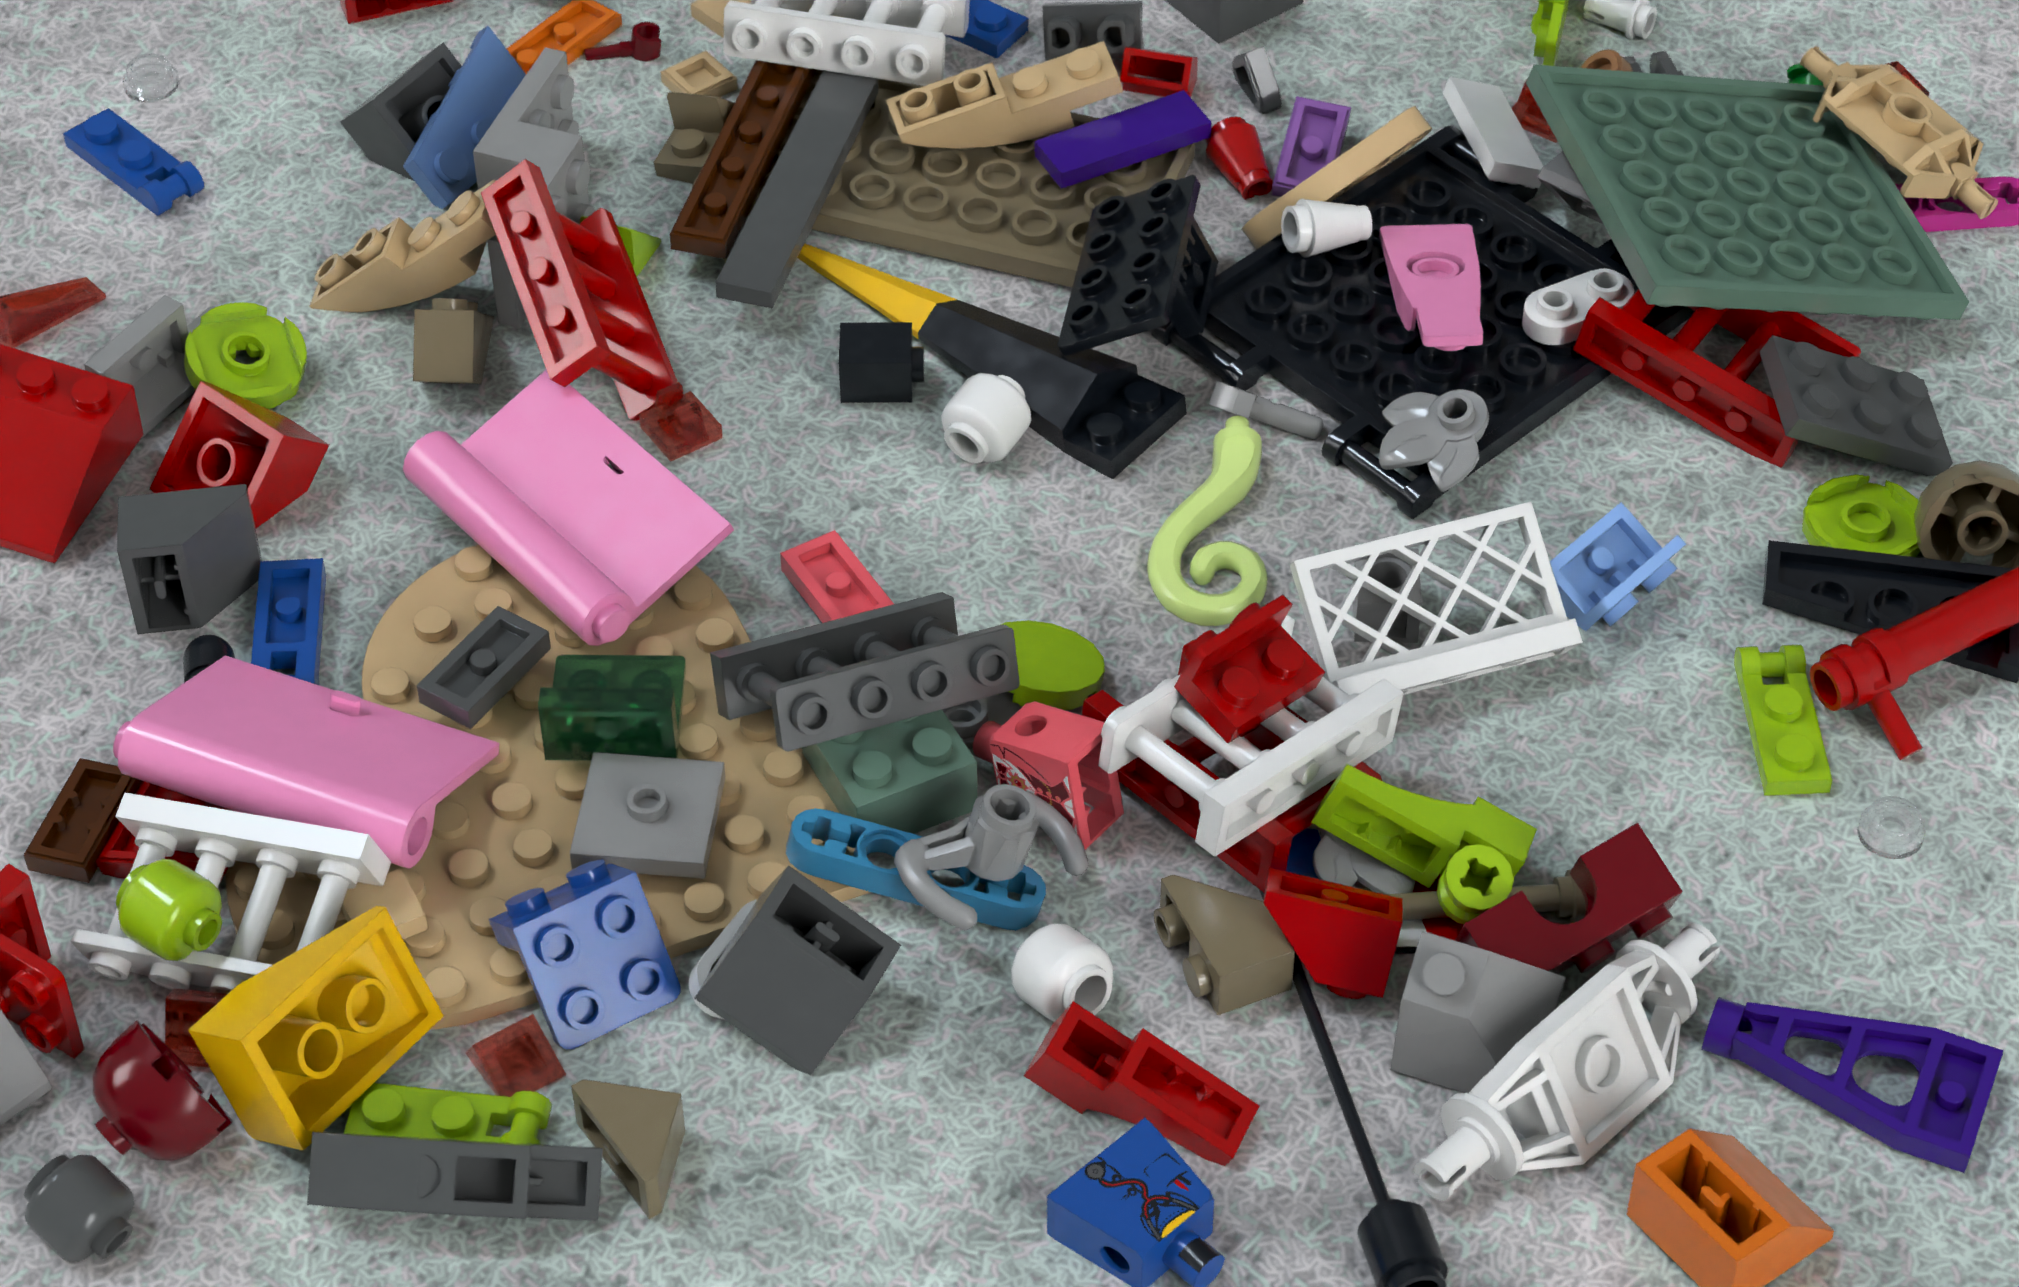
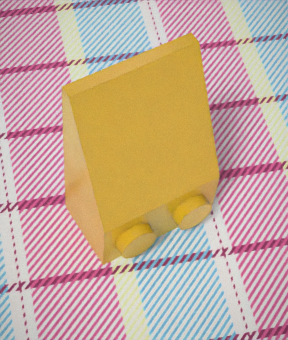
M375 906L238 984L188 1031L248 1135L259 1141L304 1151L312 1143V1132L325 1131L440 1021L444 1015L386 907Z

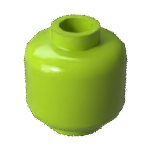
M160 859L148 865H141L135 868L122 882L117 893L116 906L121 931L130 940L164 960L180 961L186 958L193 950L203 951L214 943L221 931L222 918L220 913L222 903L220 891L210 880L178 861Z

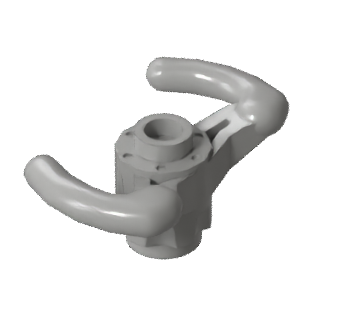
M1009 784L993 786L986 791L984 796H978L970 816L952 828L905 842L897 850L894 858V863L902 882L914 898L936 917L965 931L971 929L977 923L978 918L975 909L952 897L938 886L927 874L928 870L939 871L966 867L983 879L996 882L1013 879L1023 869L1038 827L1051 838L1059 850L1064 867L1069 874L1079 876L1088 869V858L1082 840L1071 823L1043 799L1031 792Z

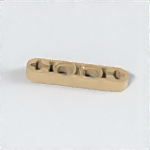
M1412 106L1251 218L1242 227V231L1256 249L1260 248L1282 233L1281 219L1283 211L1287 206L1296 205L1300 199L1331 202L1408 151L1428 135L1432 127L1417 107Z

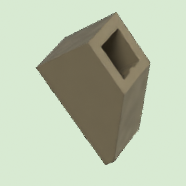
M432 298V309H414L413 381L421 383L481 384L494 316L478 312V303L468 302L467 299Z
M1170 875L1161 879L1160 908L1154 910L1156 930L1162 943L1167 948L1189 941V957L1183 959L1182 965L1188 987L1195 997L1198 998L1206 995L1216 1014L1221 1015L1292 989L1295 951L1264 905V901L1177 875Z

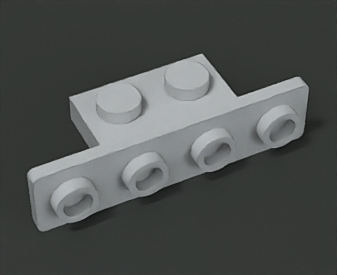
M164 295L147 311L138 315L127 328L106 346L98 349L84 363L86 371L134 385L144 433L142 438L196 391L188 380L184 368L186 339L190 330L192 333L200 325L201 317L210 309L215 308V306L207 308L187 326L183 304Z

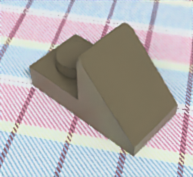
M668 92L667 100L674 130L653 164L657 176L693 184L702 170L734 102L717 96Z

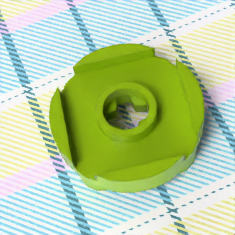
M247 302L229 303L210 309L201 317L200 325L192 333L190 330L185 344L184 368L188 380L195 390L200 381H204L262 407L271 409L281 405L284 401L290 400L297 394L305 372L306 344L299 329L286 317H284L283 324L277 318L267 315V307ZM246 350L249 357H260L261 360H257L253 364L239 363L235 361L236 351Z

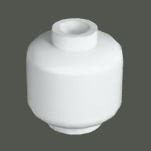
M978 373L969 377L947 403L942 412L944 440L957 456L970 463H994L1004 459L1031 423L1030 407L1025 399L1023 388L1015 380L1005 375L996 376L994 374Z
M1050 924L1036 930L1025 939L1016 952L1011 971L1012 985L1018 997L1051 1021L1055 1022L1073 1001L1094 1015L1102 1010L1108 1002L1113 982V964L1108 953L1069 925Z

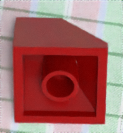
M200 381L149 489L154 493L246 484L255 528H258L308 491L329 444L281 414L211 383Z

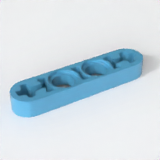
M824 809L805 810L795 817L786 844V855L790 863L799 871L811 876L923 906L903 884L897 868H880L867 858L868 854L874 852L887 853L895 858V853L905 842L923 836ZM812 839H820L825 842V845L819 846L811 842ZM847 846L855 848L853 856L845 854ZM1025 865L1013 879L998 882L980 878L966 867L945 869L956 873L963 879L965 884L958 887H949L939 883L932 875L935 871H927L932 880L948 894L975 909L978 918L977 922L1006 930L1016 931L1033 923L1040 913L1046 895V885L1042 877L1032 868ZM978 883L986 885L984 893L976 891ZM1008 892L1020 894L1019 901L1008 898Z

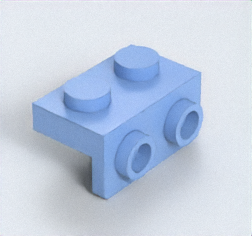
M1620 502L1550 561L1566 616L1569 619L1575 618L1577 625L1585 631L1601 618L1611 627L1639 602L1632 595V591L1639 585H1642L1650 593L1678 569L1670 559L1686 543L1677 535L1662 548L1623 503Z

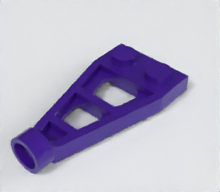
M1718 997L1713 1009L1701 1050L1727 1059L1740 1060L1895 1150L1962 1173L1966 1171L2004 1050L1934 1027L1747 1002L1745 1006ZM1741 1031H1752V1032H1751L1750 1034H1747V1033H1744V1032H1741ZM1794 1036L1837 1044L1843 1052L1837 1071L1831 1075H1824L1788 1057L1784 1050L1788 1039ZM1870 1055L1909 1061L1916 1067L1919 1074L1912 1099L1905 1105L1894 1106L1864 1091L1853 1078L1855 1063L1859 1059Z

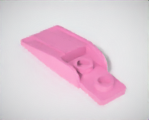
M1469 224L1381 227L1380 240L1395 306L1405 329L1414 331L1417 320L1422 344L1426 347H1435L1443 351H1458L1466 346L1482 345L1480 266L1472 226Z

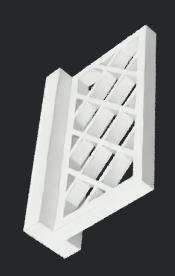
M1532 502L1295 560L1290 564L1319 666L1325 671L1323 677L1349 696L1354 693H1362L1382 679H1385L1404 692L1403 695L1561 655L1583 643L1576 619H1567ZM1518 521L1525 548L1517 563L1487 546L1496 526ZM1484 529L1478 540L1467 534ZM1450 538L1472 551L1458 578L1427 560L1438 540ZM1425 544L1419 555L1408 549ZM1391 553L1413 566L1399 593L1368 576L1379 555ZM1480 557L1510 574L1497 601L1466 583ZM1366 559L1360 570L1348 564ZM1529 560L1534 573L1525 568ZM1332 568L1354 581L1339 608L1317 596L1311 572ZM1421 571L1452 589L1438 616L1407 599ZM1518 580L1523 581L1540 592L1546 615L1528 620L1505 606ZM1361 586L1392 604L1378 631L1347 614ZM1460 594L1490 612L1478 633L1468 635L1446 622ZM1400 609L1431 627L1420 648L1408 650L1386 637ZM1323 614L1333 619L1328 629ZM1498 618L1510 623L1509 625L1493 629ZM1340 625L1347 627L1372 642L1361 663L1342 668L1338 667L1331 641ZM1439 632L1451 639L1434 644ZM1379 648L1392 654L1374 659Z

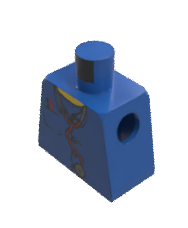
M1143 1118L1047 1195V1234L1132 1287H1148L1169 1269L1174 1271L1191 1287H1207L1217 1277L1223 1267L1224 1256L1205 1241L1213 1233L1214 1198L1211 1191L1146 1118Z

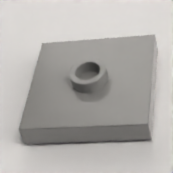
M593 752L570 849L572 869L585 863L602 859L606 865L611 863L636 871L637 874L705 879L725 782L724 762Z

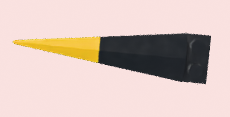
M805 243L797 257L813 270L855 295L893 322H912V335L954 365L966 376L971 377L978 373H987L996 376L1005 375L1015 380L1023 388L1025 399L1030 407L1031 423L1029 427L1067 455L1111 479H1114L1187 414L1184 394L1138 375L1137 365L1091 348L1063 356L1057 346L1059 337Z

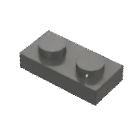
M497 606L417 684L419 702L471 729L551 649L549 631Z

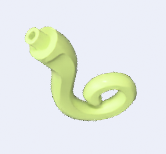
M1243 416L1228 418L1225 428L1215 435L1211 475L1165 520L1156 534L1148 554V577L1159 602L1167 611L1180 619L1200 626L1231 624L1234 618L1250 604L1257 602L1260 605L1267 588L1265 564L1258 553L1243 544L1232 541H1218L1198 549L1190 562L1189 571L1193 582L1198 585L1210 583L1214 578L1215 572L1227 569L1234 571L1240 576L1241 581L1231 591L1222 594L1199 592L1185 582L1180 570L1181 557L1188 545L1203 530L1245 499L1257 478L1262 457V440L1256 430L1250 428L1248 419Z

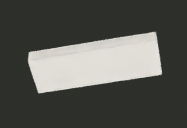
M1449 76L1443 95L1488 180L1520 184L1534 189L1535 187L1539 188L1542 182L1537 177L1544 166L1500 86Z

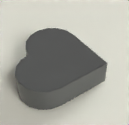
M1264 46L1235 56L1232 62L1235 80L1257 111L1265 114L1280 109L1282 103L1281 95Z

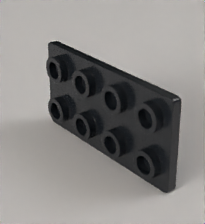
M1195 175L1178 180L1165 179L1154 184L1150 189L1126 197H1110L1092 210L1057 344L1063 356L1164 326L1170 320L1181 339L1203 333L1219 261L1194 219L1201 186Z

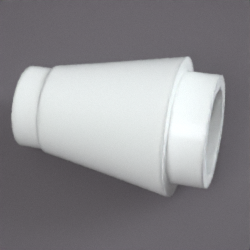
M1300 199L1296 205L1287 206L1283 211L1281 219L1283 242L1289 252H1299L1303 257H1310L1357 243L1358 241L1368 240L1372 234L1370 210L1365 205L1356 206Z

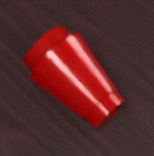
M1228 117L1212 126L1211 138L1205 139L1208 159L1242 195L1244 200L1254 198L1255 195L1268 194L1272 190L1273 181L1270 177L1255 126L1246 123L1241 117Z

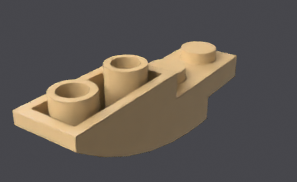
M1104 41L1085 48L1076 49L1071 53L1046 62L1025 67L1000 78L997 75L993 62L974 69L965 70L932 84L911 89L906 93L886 99L903 144L932 148H980L1018 143L1074 128L1071 110L1122 93L1123 89Z
M492 180L474 193L470 190L465 191L456 198L448 211L436 219L427 217L413 229L398 217L379 231L376 228L368 230L357 241L354 248L342 256L338 254L331 255L322 263L315 274L314 279L318 284L309 307L312 309L357 313L377 311L431 297L475 275L487 240L496 235L480 193L494 183L495 180Z

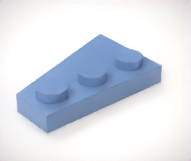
M486 26L477 33L470 46L471 51L462 67L454 74L448 85L450 89L438 110L431 115L403 165L431 203L441 209L448 206L477 182L473 150L526 76V73L489 26Z

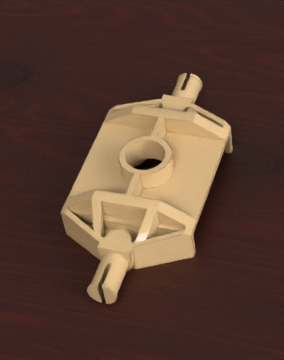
M1818 46L1810 48L1804 54L1800 65L1823 82V87L1825 88L1813 121L1816 123L1820 122L1824 113L1831 110L1843 121L1850 131L1860 135L1881 153L1891 166L1899 169L1907 176L1900 190L1903 197L1947 199L1952 197L1961 200L1980 219L1986 218L1996 208L1998 200L1975 182L1978 172L1974 169L1984 143L1889 64L1851 65L1848 62L1837 65Z

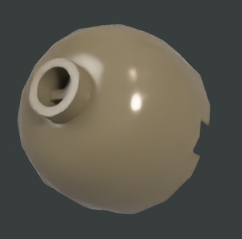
M1982 460L1956 464L1938 474L1921 493L1914 513L1917 545L1924 557L1927 559L1960 562L1965 552L1975 556H1985L1994 553L1992 564L1989 566L2019 567V475L2003 464Z

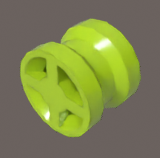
M1477 844L1462 848L1453 855L1439 878L1437 886L1439 905L1448 917L1457 923L1465 924L1507 899L1512 891L1514 880L1511 865L1503 854L1492 847ZM1469 871H1472L1473 874L1479 875L1482 878H1487V880L1480 881L1477 878L1471 877Z

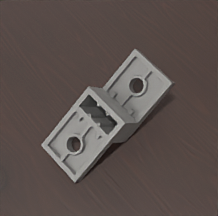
M544 48L473 150L478 190L492 180H498L524 159L540 167L556 211L579 224L581 216L588 217L595 212V209L589 205L588 183L590 179V164L584 159L582 136L579 135V125L573 119L572 99L574 95V80L568 74L566 52ZM495 235L487 240L498 323L520 328L527 316L499 241Z

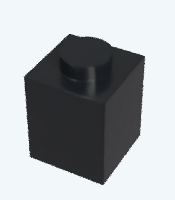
M912 322L840 323L839 381L841 403L912 402L913 382H924V347H913Z

